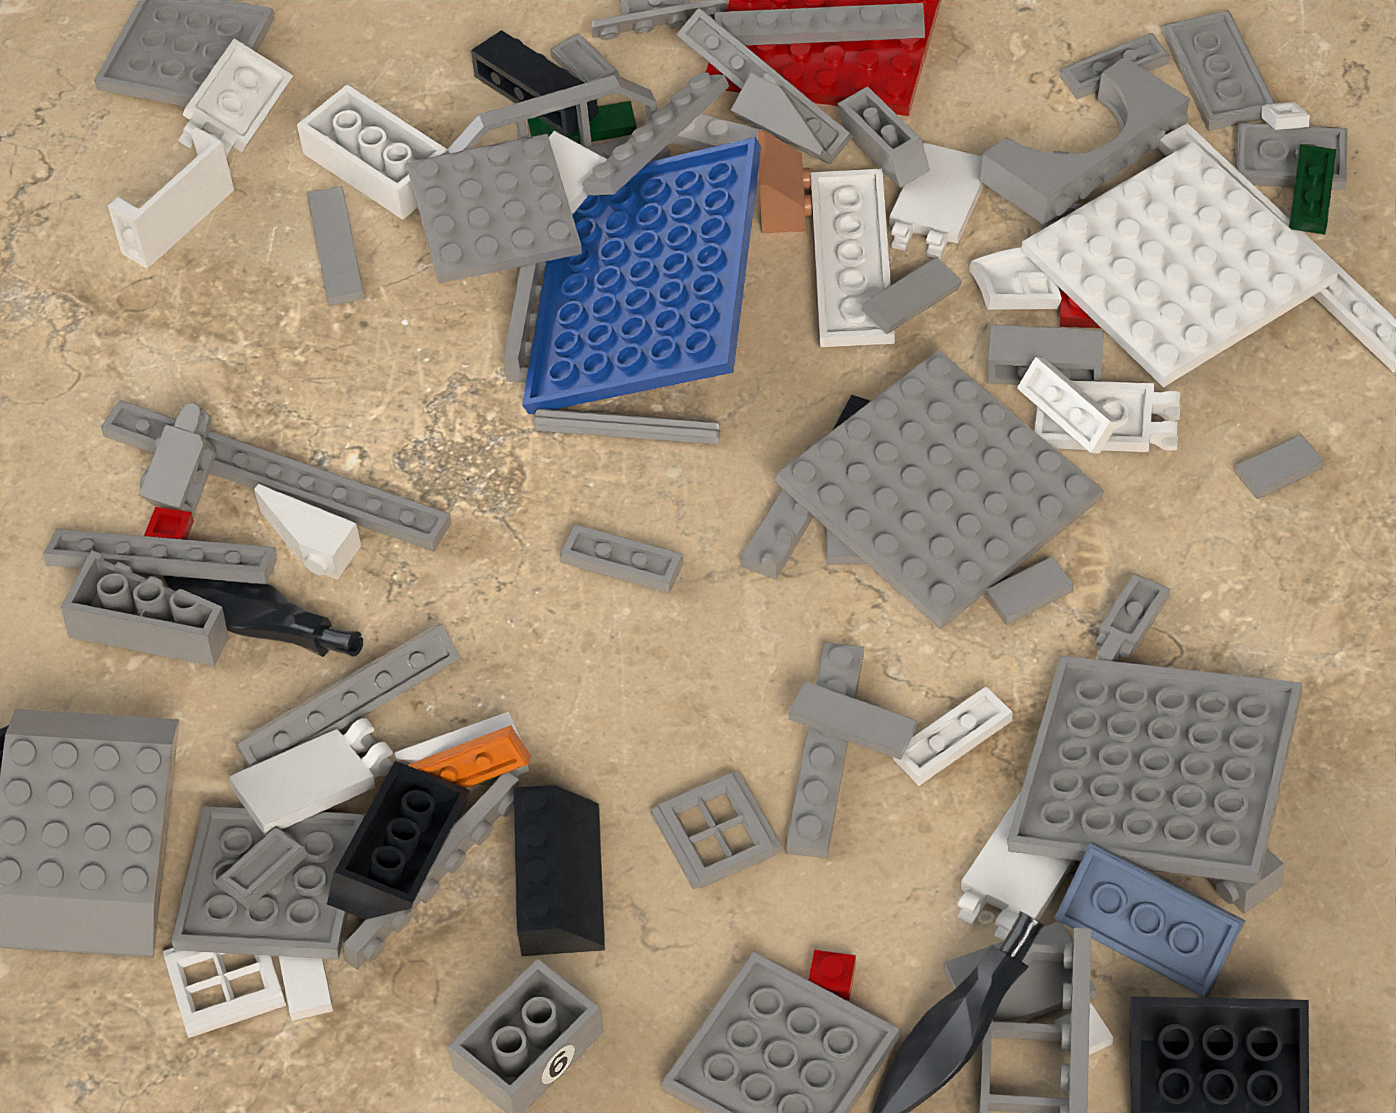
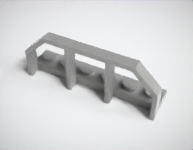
M612 75L478 114L449 147L448 153L472 149L488 130L515 123L517 140L528 138L526 119L576 105L581 145L608 159L613 155V150L616 147L626 143L633 135L592 146L587 102L619 93L645 104L647 122L652 119L651 115L657 111V102L650 89ZM668 145L651 161L671 157Z
M1074 928L1073 943H1064V945L1032 944L1022 961L1027 965L1032 961L1064 962V969L1072 970V983H1063V1009H1071V1023L1056 1025L992 1021L982 1045L980 1113H989V1111L1087 1113L1091 928ZM991 1039L1062 1041L1061 1050H1070V1064H1061L1060 1091H1069V1098L989 1094Z

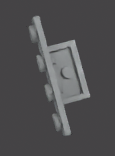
M619 0L622 15L591 21V33L593 38L600 37L602 40H610L619 37L621 33L629 31L643 34L654 30V27L668 25L671 28L681 27L686 24L698 8L715 20V12H726L728 1Z

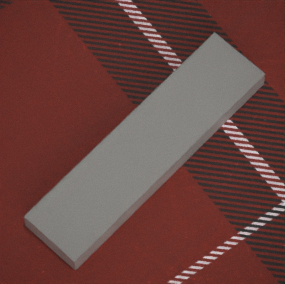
M339 186L308 192L329 306L365 299L343 187Z

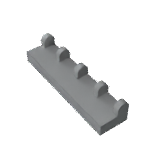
M546 261L520 267L503 357L507 382L526 383L528 368L524 366L526 357L531 356L533 342H529L531 328L536 326L537 314L534 311L536 300H540L542 286H539L541 276H544Z
M783 488L741 557V567L777 580L814 517Z

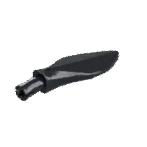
M163 575L170 589L174 591L182 589L222 606L227 631L234 634L292 643L321 657H324L329 650L352 657L357 656L362 650L363 638L360 637L362 635L360 632L332 627L327 617L303 610L269 584Z
M1020 911L1017 920L1001 947L998 948L995 945H991L971 974L957 988L925 1013L896 1053L877 1097L873 1113H909L945 1086L963 1068L980 1047L1003 997L1029 967L1022 961L1040 930L1045 926L1044 924Z

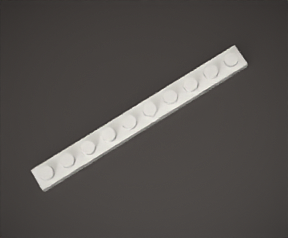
M1188 123L1166 134L1160 140L1158 149L1166 156L1194 142L1289 227L1290 219ZM1292 230L1338 271L1337 281L1313 296L1394 373L1396 371V319L1303 231Z

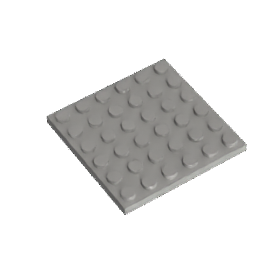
M939 350L776 474V483L940 629L983 596L986 589L999 583L1100 501L1104 492L1101 487Z
M1060 656L1007 839L1008 852L1082 861L1089 844L1094 842L1146 870L1259 884L1302 697V682Z

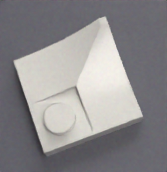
M1022 247L995 252L971 261L969 272L975 278L982 292L987 310L1059 308L1062 298L1058 286L1022 252Z

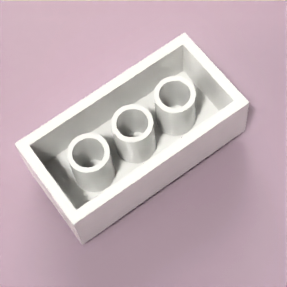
M349 85L344 86L297 124L304 155L402 220L418 208L408 174L407 162L448 154V149Z

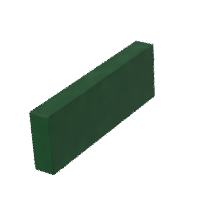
M631 101L598 106L599 115L589 122L591 142L628 136L637 129ZM540 117L527 119L530 137L548 134L549 137L553 131L563 135ZM579 130L570 137H567L581 144Z
M1300 144L1289 228L1291 230L1325 235L1337 149Z

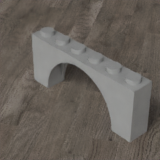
M1124 57L1102 72L1097 98L1112 111L1120 123L1122 132L1114 140L1105 146L1088 152L1055 154L1025 147L1006 137L982 154L979 181L1044 225L1055 216L1064 214L1073 203L1088 197L1092 190L1102 183L1112 180L1116 173L1126 166L1135 164L1143 154L1151 149H1156L1160 145V140L1166 134L1186 124L1188 121L1187 111L1190 98Z

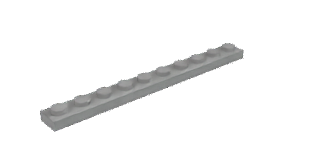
M119 400L102 424L101 429L104 437L154 454L156 439L163 433L165 425L174 427L176 419ZM211 431L208 433L206 440L214 446L217 453L210 474L253 489L260 484L352 521L359 526L431 551H435L452 523L449 513Z

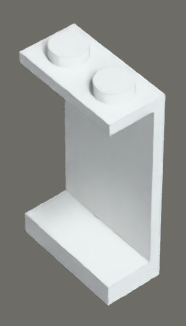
M195 127L191 132L198 156L141 208L138 209L119 197L108 205L123 255L148 269L234 191L230 175L231 170L225 154V145L215 134H208Z

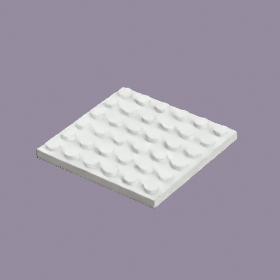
M1194 142L1187 144L1022 241V252L1163 387L1335 283L1338 276V271Z

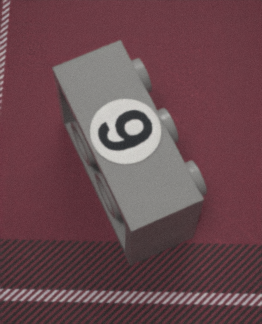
M536 959L448 1045L453 1069L505 1113H524L604 1033L600 1007L543 962Z

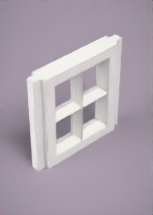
M174 948L162 951L188 1038L286 1006L271 956L255 955L257 963L227 973L222 955L228 953L177 951ZM213 958L219 976L188 985L183 968ZM260 971L265 989L234 998L229 981ZM221 984L226 1002L196 1011L191 994Z

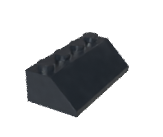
M395 761L334 871L327 905L365 920L411 909L465 806L471 790Z
M556 785L514 788L516 916L521 955L534 956L604 951L605 931L599 803Z

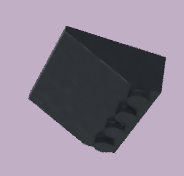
M1129 997L1131 1113H1309V1000Z

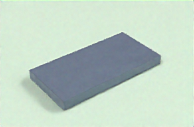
M1094 842L1089 844L1054 917L1055 920L1073 929L1091 928L1092 939L1205 998L1210 995L1246 921Z

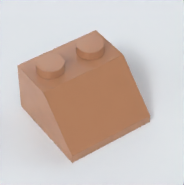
M758 131V142L761 145L759 188L762 233L805 231V217L812 216L811 195H804V190H811L810 168H803L802 153L767 131Z

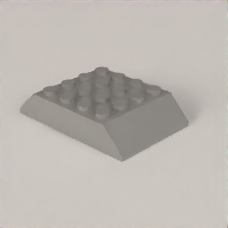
M15 709L5 734L0 773V948L154 958L179 719Z

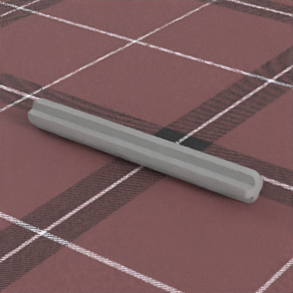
M537 409L534 417L535 429L538 431L717 444L720 438V425L712 421L553 409Z

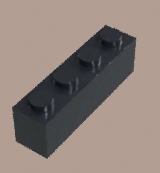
M502 30L471 50L474 77L515 104L584 84L583 81L570 74L565 68L554 64L543 54L535 52L524 45L519 39L513 38ZM598 99L587 102L589 122L599 115ZM576 105L536 116L566 137H570L579 130Z

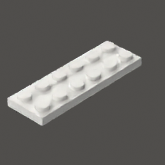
M882 169L811 172L820 347L895 344L894 330L886 334L861 310L866 300L891 286Z

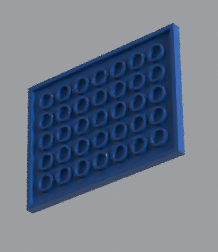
M756 137L650 161L615 194L589 195L572 214L581 242L582 254L546 261L522 403L528 414L536 413L537 409H558L734 373L761 145Z

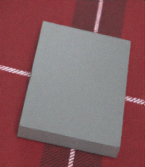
M1239 123L1236 169L1253 185L1294 187L1300 144L1337 149L1332 189L1345 190L1347 180V128L1303 127L1275 130L1269 124Z
M1061 922L1043 927L1033 944L1043 945L1072 943ZM1003 942L994 945L1000 948ZM990 946L944 962V971L953 990L971 974ZM1032 961L1028 965L1027 970L1007 991L992 1021L1026 1023L1062 1010L1063 983H1072V970L1064 969V962ZM1090 979V999L1096 997V989Z

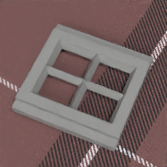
M731 772L659 803L657 807L651 809V814L692 889L705 887L774 857L775 853L782 851L781 843L740 772L734 774ZM726 794L738 816L717 824L705 802ZM698 806L710 828L690 837L678 814ZM743 823L755 846L734 854L722 832ZM715 835L727 858L707 867L694 844Z

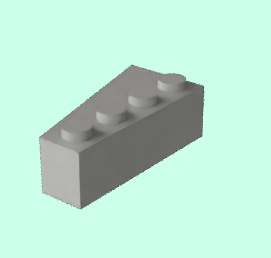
M93 550L88 555L61 606L69 638L214 667L229 638L222 606L182 589L174 591L167 588L162 580L153 576L147 579L132 572L130 566L117 562L114 565L107 562L102 554Z

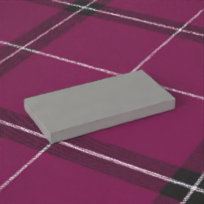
M1229 10L1163 25L1162 34L1208 131L1262 119V106L1275 104Z

